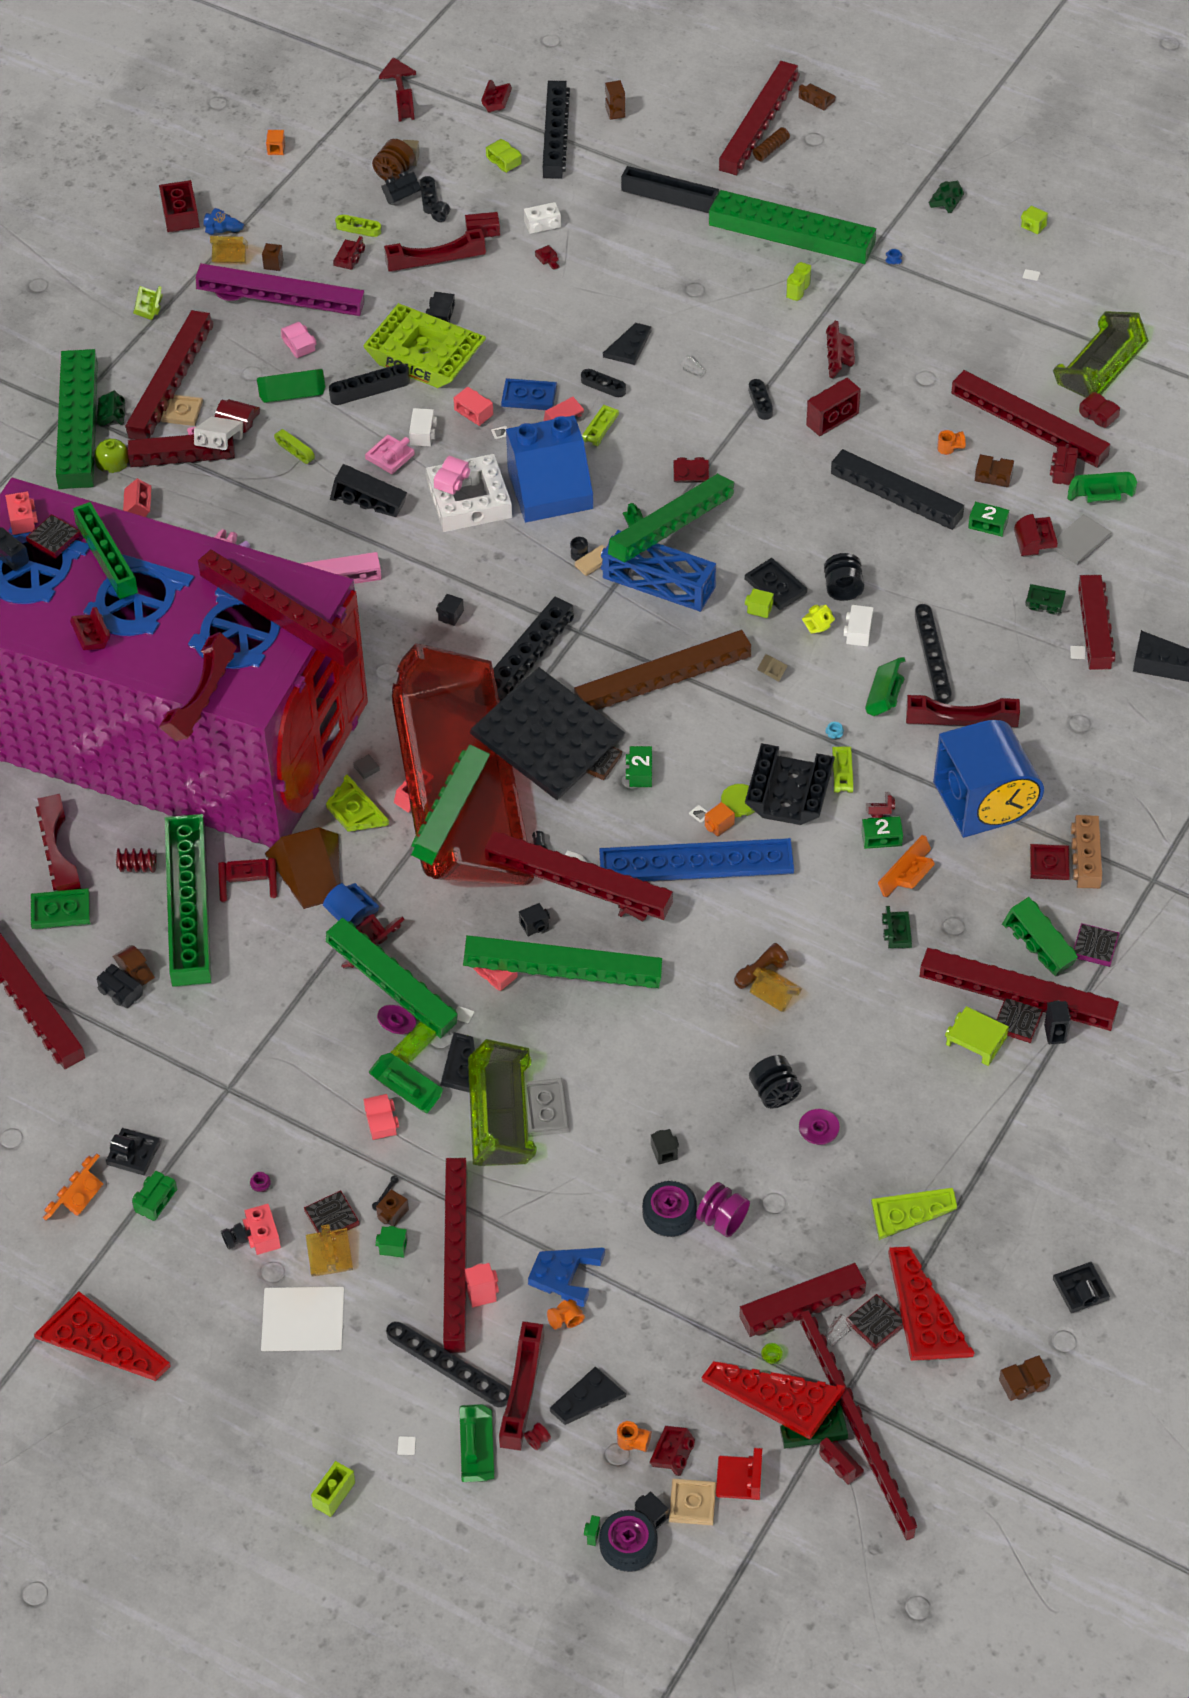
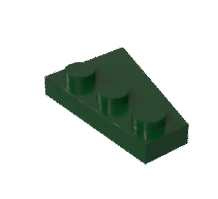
M840 1399L811 1440L781 1425L780 1434L784 1449L820 1444L826 1437L831 1442L847 1440L848 1431Z

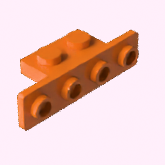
M921 835L878 881L884 897H888L897 886L913 889L935 865L933 859L925 857L931 850L925 835Z
M96 1153L93 1157L88 1156L82 1162L83 1168L81 1171L74 1172L69 1178L71 1183L68 1187L63 1186L56 1194L59 1198L55 1203L51 1201L44 1209L46 1212L42 1217L44 1220L51 1217L61 1203L76 1216L82 1212L103 1186V1183L88 1171L100 1155Z

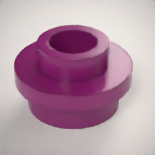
M257 1172L250 1179L251 1188L257 1192L266 1191L271 1185L270 1177L264 1172Z

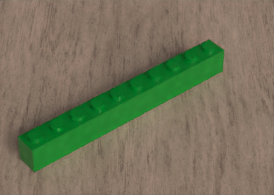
M717 473L609 539L608 554L624 563L730 499L734 494V481Z
M466 935L463 966L471 968H487L490 970L521 972L531 975L539 974L549 977H565L568 979H582L591 982L600 981L609 984L617 983L647 988H659L661 981L662 958Z

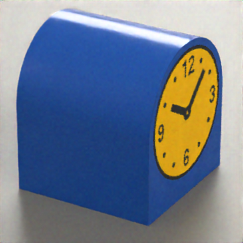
M988 720L939 734L933 783L963 838L1012 824L1028 815L1039 804L1044 794V785L1008 723L1000 720Z

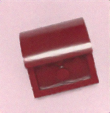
M222 399L216 409L215 417L243 421V433H246L253 426V420L260 414V407L230 399Z
M1029 514L1016 522L1014 532L1021 556L1038 555L1040 549L1057 548L1058 542L1050 517L1034 518V514Z

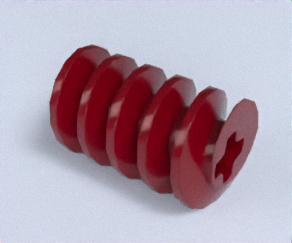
M117 848V869L119 868L120 872H124L125 869L128 872H132L134 868L135 872L138 873L142 868L144 873L148 869L154 873L157 868V851L155 850L154 854H152L151 849L148 848L147 853L144 854L143 848H140L139 854H137L135 848H133L131 854H129L127 848H125L124 853H121L120 848Z

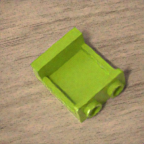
M966 1006L962 1012H958L953 1027H948L945 1033V1037H947L946 1045L950 1047L954 1042L981 1055V1063L989 1066L1007 1039L1009 1026Z

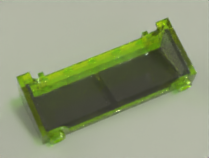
M1105 311L1098 320L1100 331L1066 368L1063 364H1058L1053 369L1057 384L1085 398L1092 392L1102 395L1149 341L1139 313Z
M485 1039L468 1057L473 1165L527 1164L536 1154V1146L532 1140L528 1141L524 1071L531 1065L529 1048Z

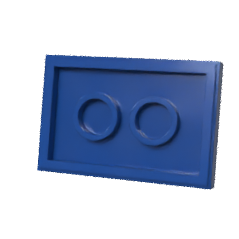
M506 378L501 407L548 410L554 405L557 382Z

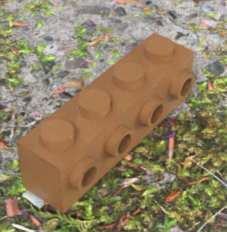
M1076 815L1075 822L1071 823V834H1074L1071 848L1075 849V853L1072 855V864L1076 865V869H1073V880H1077V888L1100 889L1102 862L1099 816Z

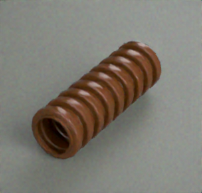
M780 127L775 133L770 135L763 143L753 149L754 158L758 161H763L789 140L790 133L788 130Z

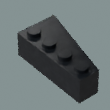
M343 464L334 479L330 500H343L344 504L350 505L354 503L360 505L362 509L373 508L377 513L397 517L405 503L407 492Z
M1141 630L1133 672L1189 682V648Z

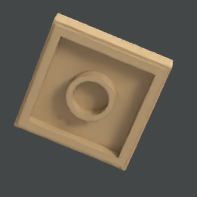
M174 395L173 399L168 400V408L166 411H163L161 422L195 426L203 404V398Z
M672 1479L669 1522L713 1525L716 1482Z

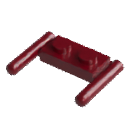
M275 858L218 863L219 897L221 902L227 901V881L238 882L269 878L270 897L276 898L278 896Z

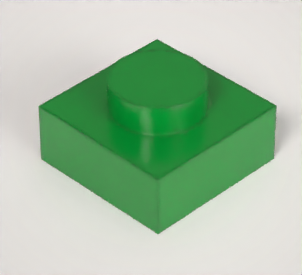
M592 1515L590 1523L586 1522L584 1536H587V1545L596 1546L601 1527L599 1516Z

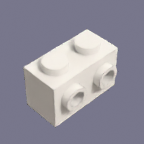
M555 202L524 209V222L529 234L561 227V214Z

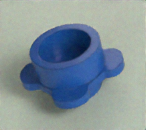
M890 249L886 252V263H902V253L898 249Z

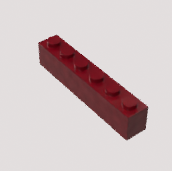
M194 434L128 440L130 467L235 458L233 436L228 439V448L226 450L194 445Z
M1080 575L1078 591L1089 670L1111 669L1112 662H1115V651H1112L1114 641L1113 637H1110L1112 626L1111 623H1108L1110 611L1106 609L1108 597L1104 596L1106 583L1102 582V575Z
M852 1263L740 1306L739 1317L749 1337L760 1336L770 1329L781 1328L786 1323L794 1320L799 1321L801 1312L809 1310L810 1314H817L825 1308L839 1306L846 1300L861 1297L865 1294L866 1282L856 1263Z

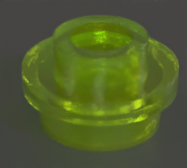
M768 1343L762 1348L761 1357L766 1363L776 1364L782 1359L783 1352L777 1344ZM774 1353L775 1356H769L768 1354Z

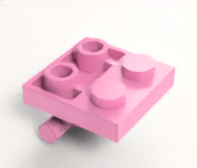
M386 435L365 454V458L388 473L393 474L413 457L415 452L414 449L407 446L410 442L407 437L399 441L390 435Z

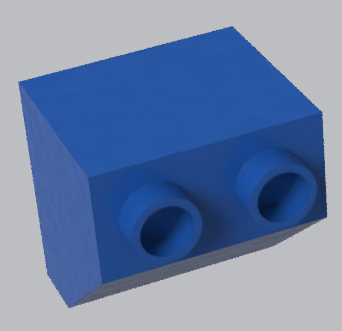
M574 415L567 417L559 416L552 420L533 424L524 423L518 427L506 429L508 475L525 523L593 509V491L584 441Z

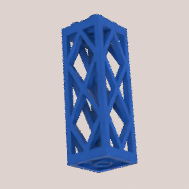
M609 543L601 552L603 562L601 570H603L604 579L699 612L702 611L716 588V563L658 543L646 549L653 558H643L638 554L625 563L608 554ZM660 551L665 552V553H668V554H671V555H674V556H665V555L662 554ZM686 561L695 572L686 573L674 562ZM631 568L644 579L633 581L623 569ZM675 583L687 594L675 595L666 584ZM644 585H653L658 590L646 587Z

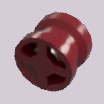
M538 1422L533 1425L531 1431L528 1430L524 1433L526 1441L535 1450H539L542 1443L548 1442L551 1439L547 1429Z

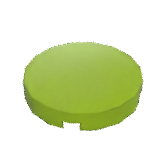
M734 784L728 786L721 795V802L735 813V817L749 816L755 812L745 804L749 785Z

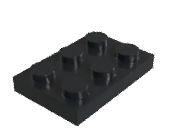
M773 558L768 559L745 574L744 579L755 589L774 593L773 605L779 610L807 594V587Z

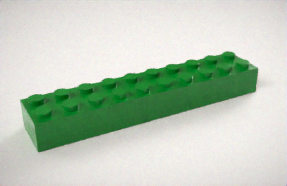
M724 190L719 191L709 210V226L861 264H866L876 242V228Z
M95 349L61 351L56 454L58 489L94 487L98 361Z
M203 814L165 817L169 973L172 987L212 983L206 833Z

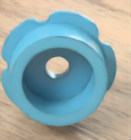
M831 722L828 724L825 732L829 738L837 739L843 736L844 729L839 722Z

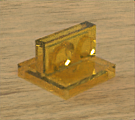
M210 236L213 263H246L248 241L244 237Z
M756 967L753 975L757 976L749 992L779 1011L784 1012L792 996L799 995L802 988L771 969Z
M329 1224L321 1225L322 1232L306 1235L312 1277L353 1270L347 1228L330 1231Z

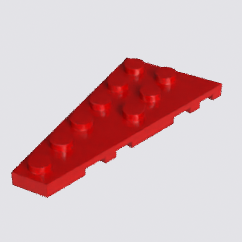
M910 1246L889 1247L888 1255L910 1360L973 1357L975 1352L967 1345L964 1340V1334L958 1330L953 1316L940 1295L936 1294L931 1280L925 1276L921 1269L922 1266Z
M80 1291L34 1333L35 1339L157 1381L171 1367L169 1361Z
M716 1361L712 1362L701 1377L702 1382L810 1440L845 1391V1386L837 1384V1386H832L822 1381L816 1383L806 1381L801 1377L774 1372L768 1374L760 1372L758 1369L752 1368V1370L739 1368L737 1365Z

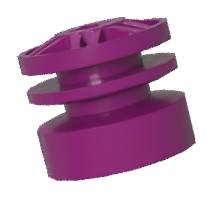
M717 1182L711 1186L698 1207L696 1218L701 1222H705L707 1226L714 1225V1229L725 1237H730L744 1221L750 1207V1201L739 1193L732 1195V1190L729 1187L725 1188L724 1184Z

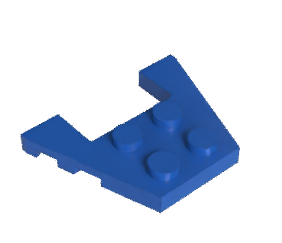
M605 1248L541 1251L528 1277V1285L549 1294L552 1292L561 1295V1299L566 1301L574 1300L578 1306L584 1307L589 1296V1288L570 1286L579 1263L601 1266L605 1256Z

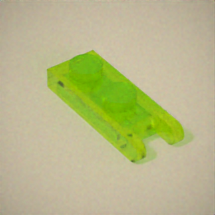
M420 1022L390 1053L406 1064H409L436 1037V1032Z

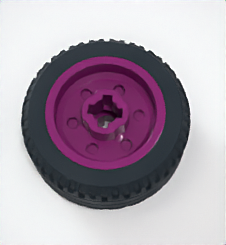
M672 1180L662 1181L650 1187L642 1203L645 1224L651 1231L664 1237H675L687 1232L696 1220L697 1200L693 1191L685 1184Z
M636 1510L618 1511L608 1517L600 1529V1552L604 1560L617 1570L619 1569L624 1572L640 1570V1568L646 1567L653 1560L657 1552L658 1535L656 1527L652 1520Z

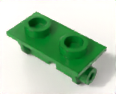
M634 503L628 504L627 511L623 512L628 527L644 518L640 509Z

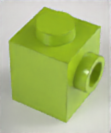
M1031 205L1021 215V227L1039 234L1047 226L1048 213Z
M753 588L751 594L747 595L745 600L747 613L768 618L773 607L774 593Z

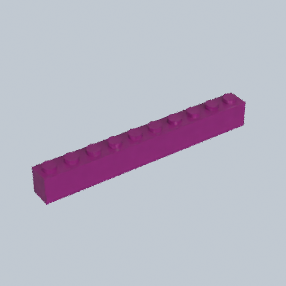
M200 263L196 274V289L355 316L361 315L364 305V290L202 263Z

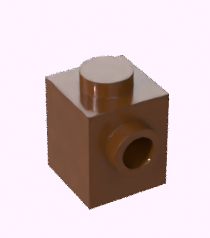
M265 244L262 252L264 269L280 271L284 261L282 245Z
M391 1189L376 1206L378 1219L383 1224L395 1226L409 1210L408 1199Z

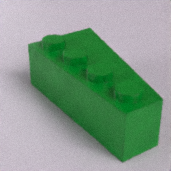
M1027 897L1010 909L1002 925L1006 929L1010 927L1014 931L1013 936L1017 940L1021 938L1031 953L1036 952L1038 960L1054 976H1057L1074 964L1078 958L1076 951L1066 943L1063 935L1053 927L1051 920L1040 911L1035 901Z

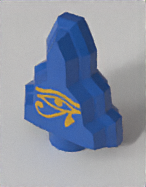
M214 208L211 214L206 213L204 217L205 233L213 235L226 231L240 232L244 228L242 222L231 218L230 215L218 208Z

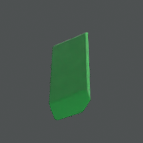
M323 369L257 378L259 397L264 403L323 395L326 388Z
M1131 472L1077 475L1069 485L1067 499L1072 501L1075 497L1085 496L1087 503L1107 500L1120 501L1121 493L1131 497L1135 495L1137 480Z
M899 657L877 668L865 706L867 714L876 716L889 711L891 707H896L901 685L905 680L898 673V669L901 663L906 662L905 657Z
M392 1053L381 1055L369 1070V1074L377 1081L426 1114L435 1105L443 1092V1088Z
M483 1404L461 1405L459 1407L462 1482H477L494 1479L492 1410Z

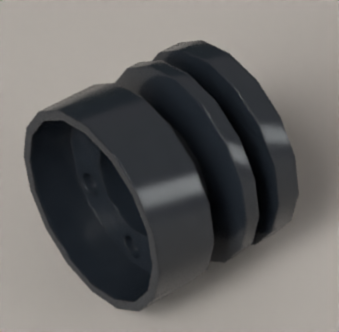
M839 553L831 556L824 563L827 593L834 600L849 601L857 598L864 591L862 565L859 557L850 553Z
M773 1055L764 1058L749 1072V1079L758 1091V1096L766 1108L782 1107L793 1101L801 1092L802 1086L796 1075L792 1072V1068L785 1056Z

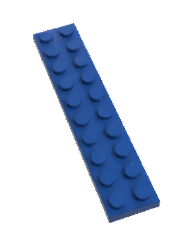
M791 838L599 848L600 867L612 869L617 873L629 875L642 881L794 874Z

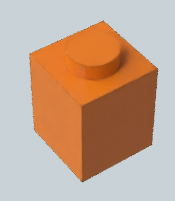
M268 130L266 140L268 155H284V130Z
M722 802L705 814L706 829L709 832H713L717 837L734 825L735 813Z

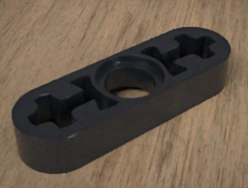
M425 176L420 179L423 211L431 214L437 203L435 180L431 176Z
M584 369L581 372V383L614 397H623L626 394V384L621 380L593 369ZM602 381L607 382L606 385H601L599 383Z
M752 379L749 382L748 391L757 416L762 420H768L773 416V406L762 380ZM762 397V398H764L765 400H764V401H758L757 398Z

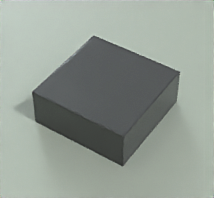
M369 754L353 763L354 768L363 779L380 771L379 765Z

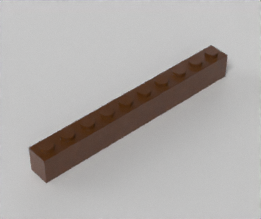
M739 630L574 687V694L595 710H599L751 657V643L743 630Z

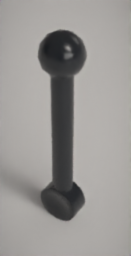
M397 1176L391 1177V1182L378 1201L372 1204L374 1211H377L376 1206L386 1196L393 1184L398 1182Z

